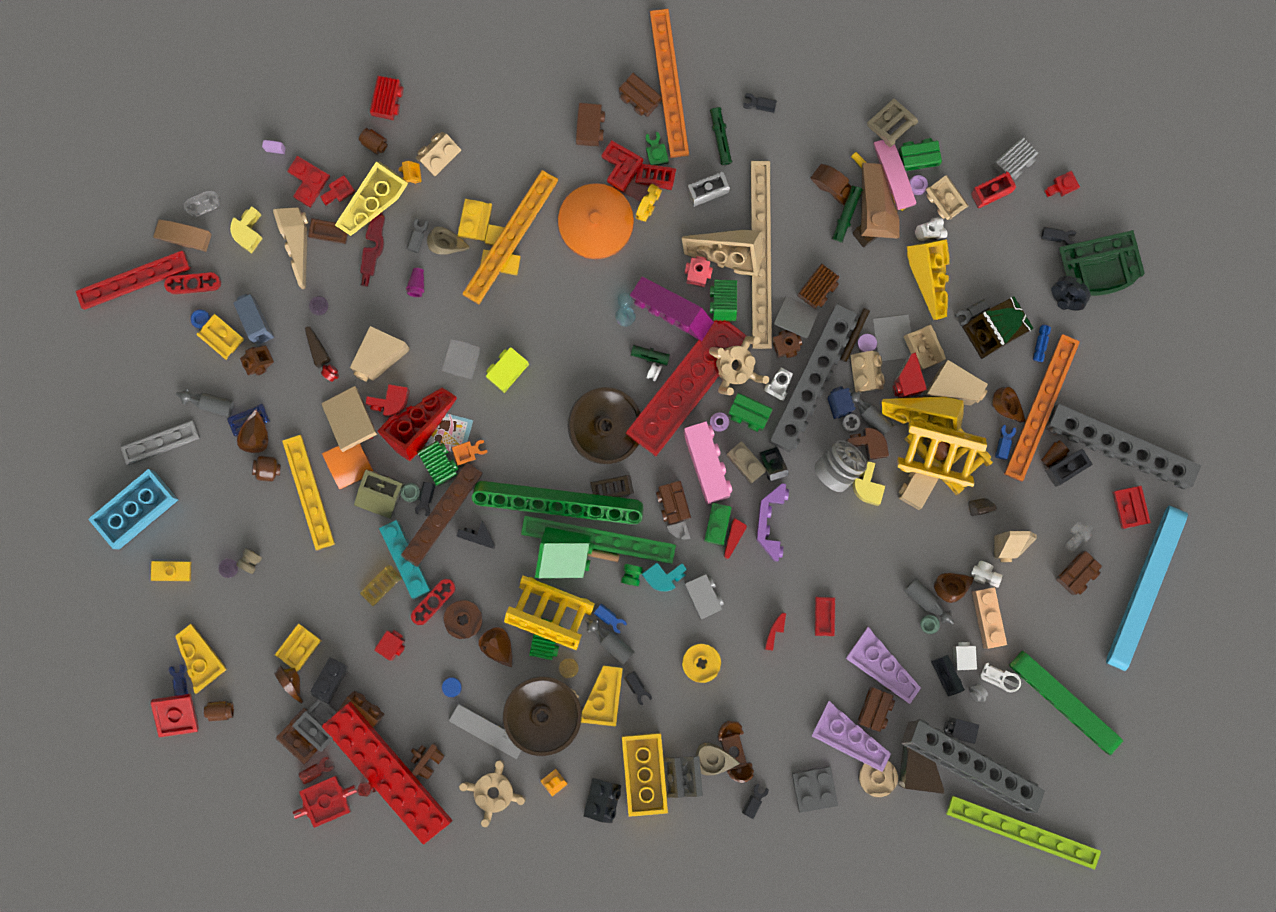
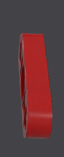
M212 272L170 276L164 282L165 289L171 294L216 291L221 286L220 277ZM211 277H213V279L216 280V282L213 283V286H211L209 283L202 284V280L210 281ZM197 279L198 285L195 288H189V280ZM173 281H175L177 284H183L185 289H183V287L179 285L175 286V289L173 290V288H171L170 285L173 284Z
M449 579L441 580L412 611L411 620L416 625L426 624L454 594L456 590L455 583ZM450 583L451 591L444 592L442 596H445V598L442 600L441 596L435 594V592L438 590L440 593L444 589L442 585ZM433 596L439 600V604L435 608H431L428 605L429 598ZM423 605L432 611L430 615L428 612L423 615L424 621L416 620V613H422L425 610L422 608Z

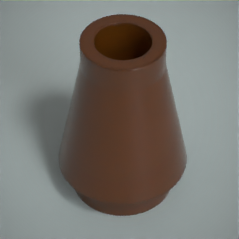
M1059 440L1052 444L1041 461L1049 468L1054 463L1068 456L1067 453L1070 450Z

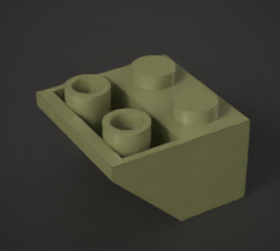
M367 469L360 483L354 506L391 519L404 482Z

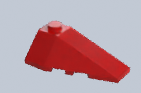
M440 388L424 397L422 402L417 405L407 407L405 412L398 416L395 414L390 417L377 431L396 453L411 461L418 454L417 452L423 449L457 397L446 389Z

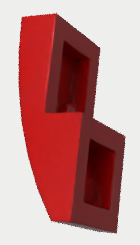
M780 613L772 624L766 638L764 650L773 651L776 632L784 633L786 613Z

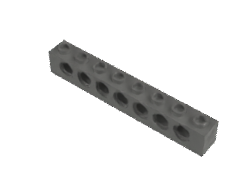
M837 304L835 305L769 443L789 453L792 449L796 450L800 442L798 435L800 431L804 433L809 423L806 419L808 415H813L817 407L814 402L816 398H821L825 390L822 386L825 380L829 381L833 371L830 369L833 363L837 365L842 355L839 354L841 346L845 348L850 338L847 334L849 330H854L858 320H855L856 313ZM836 324L842 325L844 332H836L834 326ZM833 341L836 349H828L826 342ZM825 358L828 365L826 367L820 366L818 359ZM817 375L820 380L819 383L813 384L810 381V376ZM809 392L811 400H803L801 394ZM801 409L803 417L796 418L793 410ZM785 427H794L795 434L788 435L785 432Z
M1061 404L1054 406L1046 425L1053 434L1068 436V440L1074 443L1082 442L1090 450L1096 451L1098 449L1104 452L1103 455L1106 457L1121 459V463L1127 466L1135 465L1139 467V471L1146 474L1151 472L1157 475V479L1165 482L1168 480L1174 482V486L1180 489L1193 487L1201 465ZM1066 420H1070L1073 423L1072 430L1066 427ZM1084 428H1088L1090 430V437H1086L1083 434ZM1102 435L1108 438L1107 445L1101 442ZM1120 443L1126 446L1125 453L1119 450ZM1137 451L1143 453V460L1137 458ZM1156 458L1161 461L1160 468H1157L1154 464ZM1173 466L1179 469L1178 476L1173 474Z
M918 719L917 721L908 722L901 744L1025 813L1038 812L1045 790L1039 788L1037 783L1023 779L1021 774L1007 770L1008 767L1003 764H996L987 755H980L976 752L975 748L964 746L960 743L959 739L946 736L943 730L930 727L929 723L925 720Z

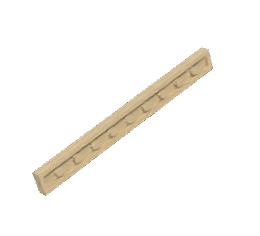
M751 161V231H761L763 245L759 275H752V336L760 338V343L757 345L752 344V349H771L770 161Z

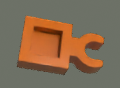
M484 440L476 441L474 446H471L470 441L451 447L457 466L476 460L474 455L476 453L479 455L486 454L487 450L480 451L478 449L479 444L484 443Z

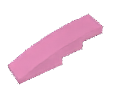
M884 140L874 142L873 145L879 164H882L897 210L916 205L909 179L895 144L889 147L885 144Z

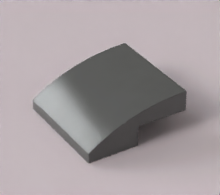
M318 699L292 726L322 752L333 741V738L322 728V725L332 718L337 711L329 704Z
M699 756L663 758L667 798L703 796Z

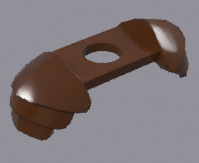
M727 721L719 730L718 740L719 742L721 741L723 750L728 753L732 746L737 747L739 754L735 759L740 762L737 766L727 770V773L734 781L745 783L753 778L754 770L751 762L746 763L739 737L744 732L739 722Z

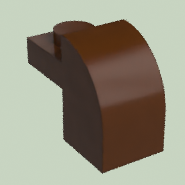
M820 164L810 179L820 190L829 192L839 204L845 205L851 190V185L848 183L849 179L837 169Z
M865 428L863 430L864 436L861 437V433L849 435L850 438L845 440L855 447L865 446L868 460L887 458L889 456L887 441L878 430Z

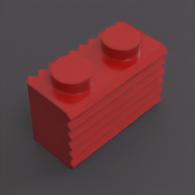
M377 76L370 107L371 116L394 120L395 115L398 116L400 109L398 99L399 97L402 98L404 87L401 86L399 79Z
M1006 171L1005 174L996 176L988 182L986 181L978 185V187L975 186L971 196L977 207L981 208L1012 193L1016 185L1010 173Z

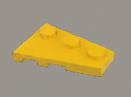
M193 624L188 625L175 636L182 658H184L187 672L191 678L195 694L199 693L228 670Z
M603 666L582 711L581 723L616 726L623 668Z

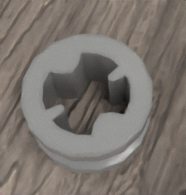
M849 414L843 419L842 426L846 431L854 432L860 426V419L854 414ZM849 418H853L852 421H856V424L853 425L854 428L846 425Z

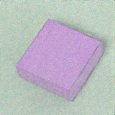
M263 140L262 147L266 152L285 154L286 148L282 142Z

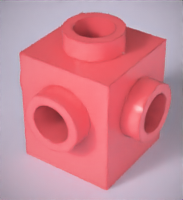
M696 256V258H691V263L687 262L685 274H688L687 284L705 287L707 278L711 279L713 268L709 267L710 261H707V258Z

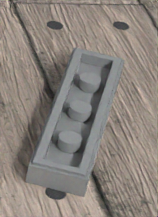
M194 420L126 444L120 448L126 465H130L198 440L200 436Z
M458 704L449 722L513 758H518L522 750L512 743L505 729Z

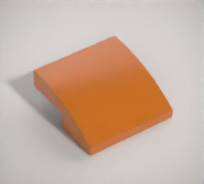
M361 443L344 452L337 446L322 453L339 489L362 480L365 470L374 471Z

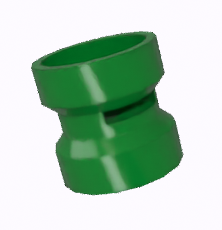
M624 564L623 570L625 573L620 583L639 587V575L642 574L643 567Z

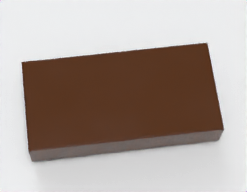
M311 218L309 238L346 244L348 234L335 225L337 222Z

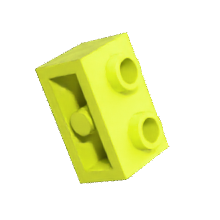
M511 347L508 350L505 349L498 358L500 360L496 365L493 363L486 371L488 373L486 378L503 393L510 388L529 366L528 361Z

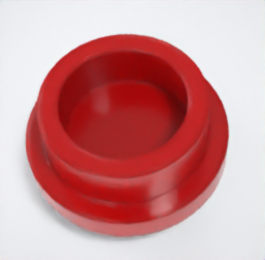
M330 364L328 366L323 365L321 374L326 379L333 382L339 378L338 370Z

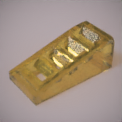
M388 565L360 594L374 607L402 577L391 565ZM381 578L389 585L388 587L380 581ZM374 584H376L383 592L381 593V592L374 586ZM369 589L378 596L376 599L370 594Z

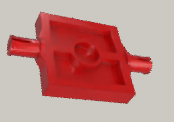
M336 775L299 791L303 800V807L292 811L293 815L299 813L294 818L297 819L307 815L315 828L350 813L351 810L347 802V796L357 793V789L350 791L356 788V786L353 785L344 789Z

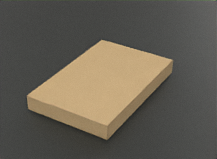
M356 386L321 403L342 452L377 435Z

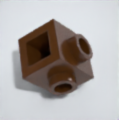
M788 330L778 333L779 336L773 337L772 343L777 358L784 356L787 358L798 355L797 352L800 351V346L803 345L800 335H796Z
M266 345L257 348L251 347L240 358L247 375H262L274 363Z

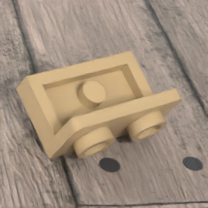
M444 132L436 133L431 138L432 142L427 147L423 146L418 151V156H416V159L433 176H436L461 151L456 143Z
M948 175L931 187L926 188L928 192L926 194L927 198L931 203L935 202L939 208L937 212L943 219L950 220L969 206Z
M932 325L903 336L910 353L916 352L921 370L946 360Z
M867 351L850 355L855 391L883 390L885 379L881 372L882 358L879 352Z

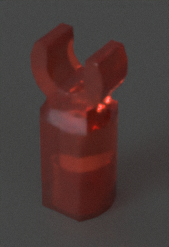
M324 757L319 764L315 763L299 773V777L304 785L321 776L323 771L329 772L334 769V765L329 768L324 765L325 761L330 759L329 757Z
M362 782L358 786L357 792L359 796L368 797L372 792H376V789L371 782Z

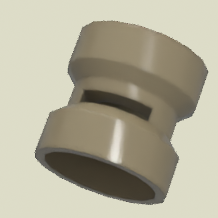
M245 548L243 557L238 560L236 566L253 574L256 570V564L260 563L263 557Z

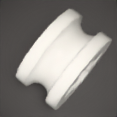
M653 362L646 378H652L655 382L662 366H656V363Z

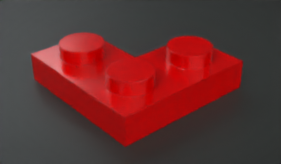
M612 140L601 155L604 160L615 165V168L607 178V182L622 191L625 190L644 161L642 157Z
M299 156L295 158L287 171L290 175L302 181L293 196L294 199L311 208L330 175Z

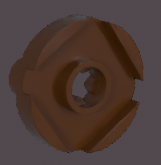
M466 600L451 604L446 609L443 618L447 632L458 639L471 638L476 635L481 629L483 622L482 613L478 606ZM464 614L467 615L468 623L460 625L458 617Z

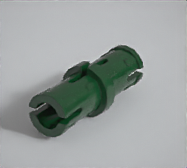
M633 344L630 355L631 357L645 359L649 363L652 361L665 366L668 365L670 354L655 351L651 347L648 349Z

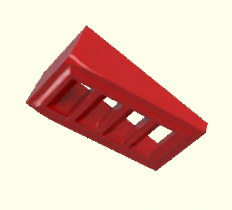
M641 164L637 170L635 182L649 186L654 184L659 188L672 190L676 169ZM643 170L647 171L645 178H642ZM650 172H654L653 179H649ZM658 173L662 174L661 180H657ZM665 175L669 176L668 181H664Z
M735 518L731 524L724 552L725 559L730 558L747 528L746 524Z

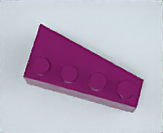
M641 277L630 294L637 307L648 309V312L652 315L660 316L667 323L675 325L700 341L703 340L714 323L702 307L644 277Z

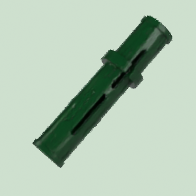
M721 107L712 108L709 110L713 123L712 131L715 132L721 165H729L733 161L731 159L725 130L727 126L723 121Z
M854 185L851 186L841 216L836 221L837 226L831 239L843 243L847 229L851 227L850 222L863 191L862 188L855 187Z

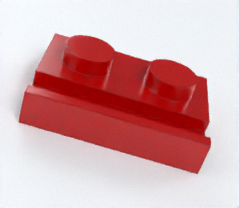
M1142 486L1112 492L1121 529L1151 523Z

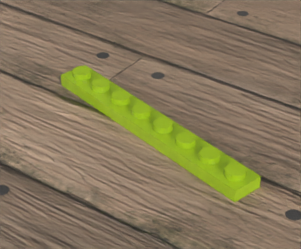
M951 796L945 813L946 815L1094 870L1101 851L955 796Z

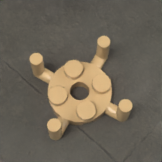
M747 336L741 346H731L725 349L711 347L709 349V353L717 358L718 374L723 380L718 389L720 394L732 395L734 390L728 387L729 384H743L749 378L757 383L767 384L769 382L768 376L758 375L753 372L755 358L748 351L750 344L757 345L760 343L759 337ZM734 360H737L739 363V366L736 370H733L732 368V362Z
M498 760L495 763L494 773L482 776L476 784L463 782L459 786L461 791L468 790L474 792L476 804L485 811L484 818L481 821L482 827H487L490 824L492 813L504 810L511 801L517 802L519 805H523L526 801L525 796L513 793L510 781L506 776L502 775L504 768L503 760ZM496 787L499 790L498 797L491 798L488 795L489 788Z

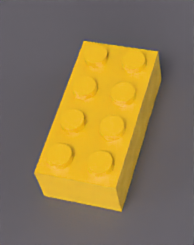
M661 732L622 736L629 817L668 813Z

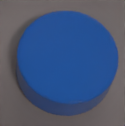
M199 309L192 313L190 320L194 327L202 329L211 317L205 310Z
M448 678L442 684V691L448 697H455L462 690V684L457 678Z

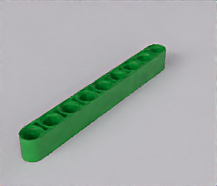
M488 481L477 482L472 494V501L479 506L626 524L640 523L644 510L643 503L636 499Z

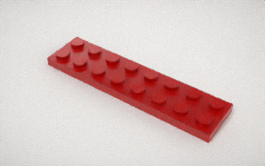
M725 320L713 321L714 323L703 340H698L627 430L626 434L655 457L719 377V370L716 364L717 358L709 353V349L711 347L725 349L731 346H741L745 337H747L730 322Z
M351 701L322 725V728L333 738L334 742L423 845L453 821Z

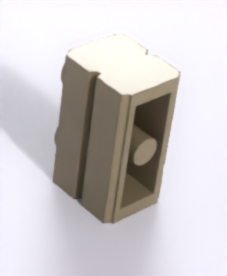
M742 441L726 455L741 474L746 476L750 484L767 471Z

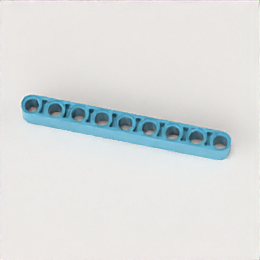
M1170 505L1166 508L1106 659L1107 664L1123 671L1128 669L1186 523L1187 512Z

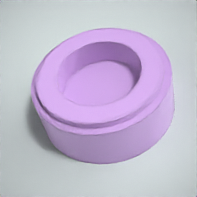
M921 175L913 176L909 181L914 195L923 194L928 187L927 179Z
M871 334L862 335L857 342V347L861 352L874 351L877 346V340Z

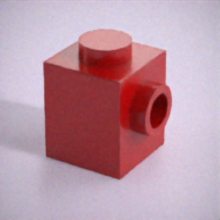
M396 630L392 632L386 631L374 651L389 661H393L395 656H400L405 649L403 645L405 641L402 639L403 635Z

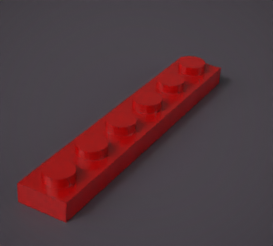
M182 250L75 292L81 308L85 310L167 279L170 276L180 274L191 268L185 252Z

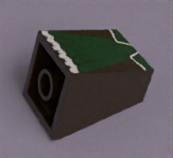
M1014 296L981 313L962 327L981 359L1034 329Z
M903 745L899 786L909 790L944 794V787L936 763Z

